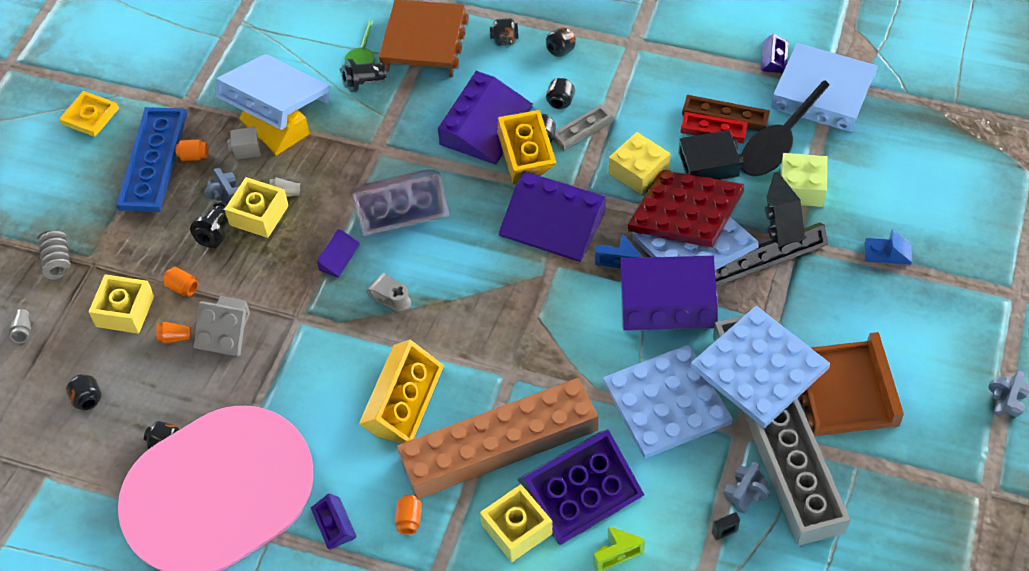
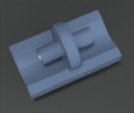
M216 168L213 170L215 178L207 183L205 195L208 199L221 200V202L228 204L239 187L232 188L236 183L232 172L223 174L220 168Z
M1017 370L1015 376H999V379L990 381L988 388L994 393L993 398L998 399L993 413L998 416L1008 413L1018 417L1024 412L1026 405L1016 399L1017 396L1024 399L1029 394V384L1023 380L1024 372Z
M753 462L750 467L739 465L735 472L736 481L740 482L739 486L729 484L724 490L726 500L734 503L738 512L745 514L751 502L756 503L758 499L766 500L770 495L769 490L766 488L768 482L759 470L761 467L759 463Z

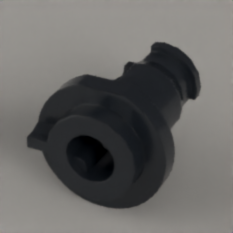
M347 59L345 65H342L340 68L343 85L350 92H357L359 85L376 81L384 82V78H387L384 62L378 64H356L353 59Z
M216 202L213 205L214 208L205 217H199L193 221L190 226V232L198 244L204 247L217 248L225 239L223 229L228 223L224 209L228 204Z

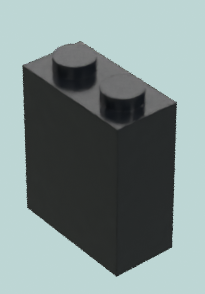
M730 130L679 138L678 153L685 174L717 180L740 176V169L744 165L743 157L737 152V140L732 138Z

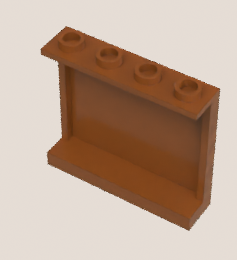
M394 0L379 54V62H384L387 72L390 70L391 63L449 68V75L453 77L454 69H458L459 57L457 56L462 53L461 39H465L466 33L464 26L468 25L469 14L465 12V5Z
M879 332L869 333L867 341L811 347V349L830 363L829 369L800 395L801 406L806 408L807 413L805 416L814 436L900 426L904 412Z

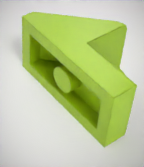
M608 527V539L612 546L605 545L599 548L594 553L593 565L597 571H604L643 554L645 541L642 537Z

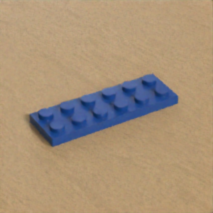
M145 107L116 204L118 211L161 212L176 158V144L180 142L187 117L186 109Z

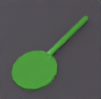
M372 20L368 22L361 48L348 52L345 56V61L353 59L356 64L375 62L373 52L365 48Z

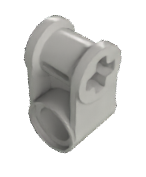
M381 273L367 289V294L370 298L397 313L406 312L411 307L407 286L392 279L387 274Z

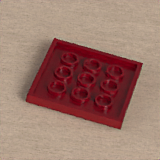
M663 170L657 176L627 224L628 231L713 248L744 193V184Z

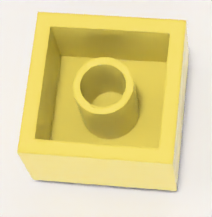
M636 132L609 156V174L640 195H643L663 170L669 171L671 153Z
M245 177L224 210L230 226L269 238L289 205L284 189Z
M104 275L89 309V314L96 327L139 334L154 299V294L148 281Z
M521 484L480 512L482 527L511 563L552 535V520Z

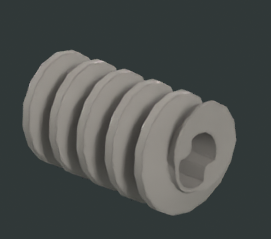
M60 231L42 232L37 236L42 274L48 279H60L71 268L66 235Z

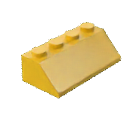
M410 339L393 345L359 425L376 437L401 444L414 439L444 365Z

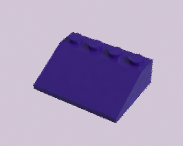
M475 71L438 127L439 145L496 165L503 155L497 133L498 117L530 112L533 103L496 77Z
M524 171L514 189L499 230V236L581 262L605 215L606 196Z
M714 255L620 258L623 331L714 328L715 322H718Z
M609 429L596 433L517 479L519 484L526 489L552 520V535L559 545L644 496L640 485Z

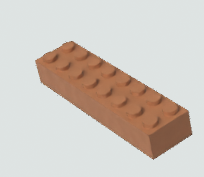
M576 378L397 445L400 462L414 496L421 499L598 431V414L580 379Z

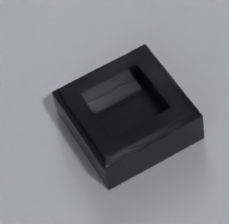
M737 512L713 522L712 535L715 540L738 532L740 518Z

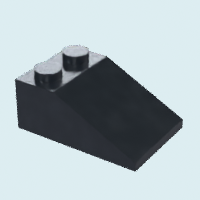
M775 172L766 197L768 206H765V213L767 219L770 220V226L767 227L771 240L774 239L780 247L805 240L801 200L780 173Z

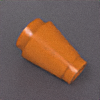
M164 321L163 324H157V342L168 344L190 340L191 338L190 326Z

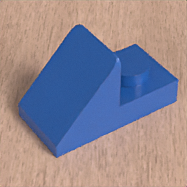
M895 230L891 231L889 239L866 238L865 261L911 265V243Z
M622 234L619 248L610 245L596 246L595 265L620 269V258H640L641 254Z

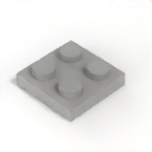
M204 301L199 302L194 348L232 356L241 355L246 310Z

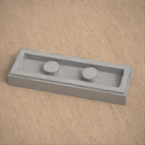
M600 104L556 130L553 141L565 151L614 122V116Z

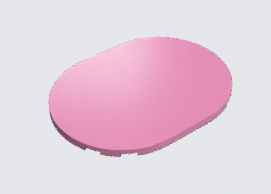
M232 406L210 412L148 449L129 470L121 487L118 502V517L123 535L133 552L143 562L157 570L223 571L282 534L301 515L308 498H310L313 487L314 470L309 447L302 434L292 423L270 410L254 406Z

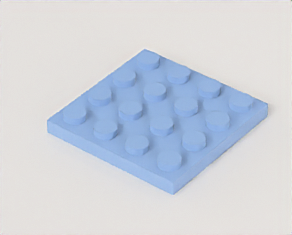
M731 217L728 219L713 248L632 232L633 240L650 257L714 255L715 270L758 248V241Z
M758 306L749 311L691 362V368L763 428L770 424L830 367V363Z
M689 344L603 377V383L644 459L729 426L733 422V418L715 388L691 368V362L697 357Z

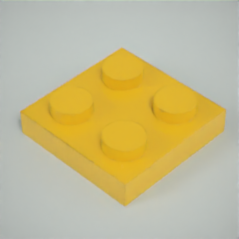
M82 91L59 120L64 126L96 137L118 111L119 107L115 102Z

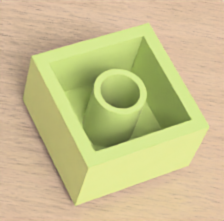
M783 153L780 175L800 198L801 205L824 206L827 192L828 156Z

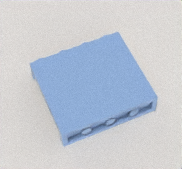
M797 43L775 89L771 108L793 115L819 84L826 80L830 86L801 118L853 132L859 111L870 85L872 86L877 65Z
M264 54L216 78L215 97L281 130L286 127L287 115L316 99L327 104L330 85Z

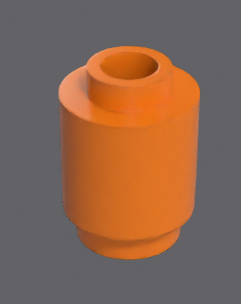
M180 140L179 144H176V156L180 157L181 161H202L208 158L207 142H202V140Z
M177 267L168 269L163 276L164 286L182 296L187 295L190 297L198 288L199 283L195 280V277Z
M404 495L403 498L397 500L395 526L398 533L412 535L420 527L422 502L417 500L416 496Z

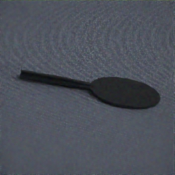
M826 80L819 84L784 125L766 127L747 142L741 153L744 162L741 168L747 175L761 176L781 165L783 153H790L793 146L791 129L830 86Z

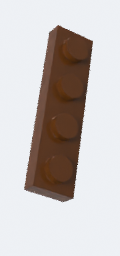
M692 95L686 96L682 109L683 116L685 112L748 122L747 128L760 131L767 127L770 110Z

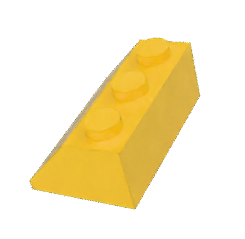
M299 110L287 115V125L281 130L245 111L242 112L239 118L247 128L256 127L259 140L275 156L310 135L307 119Z
M540 110L498 117L497 133L513 185L518 183L524 171L541 176L556 165L555 156Z

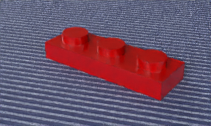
M685 112L680 133L697 136L730 130L732 138H736L737 143L744 144L748 122Z

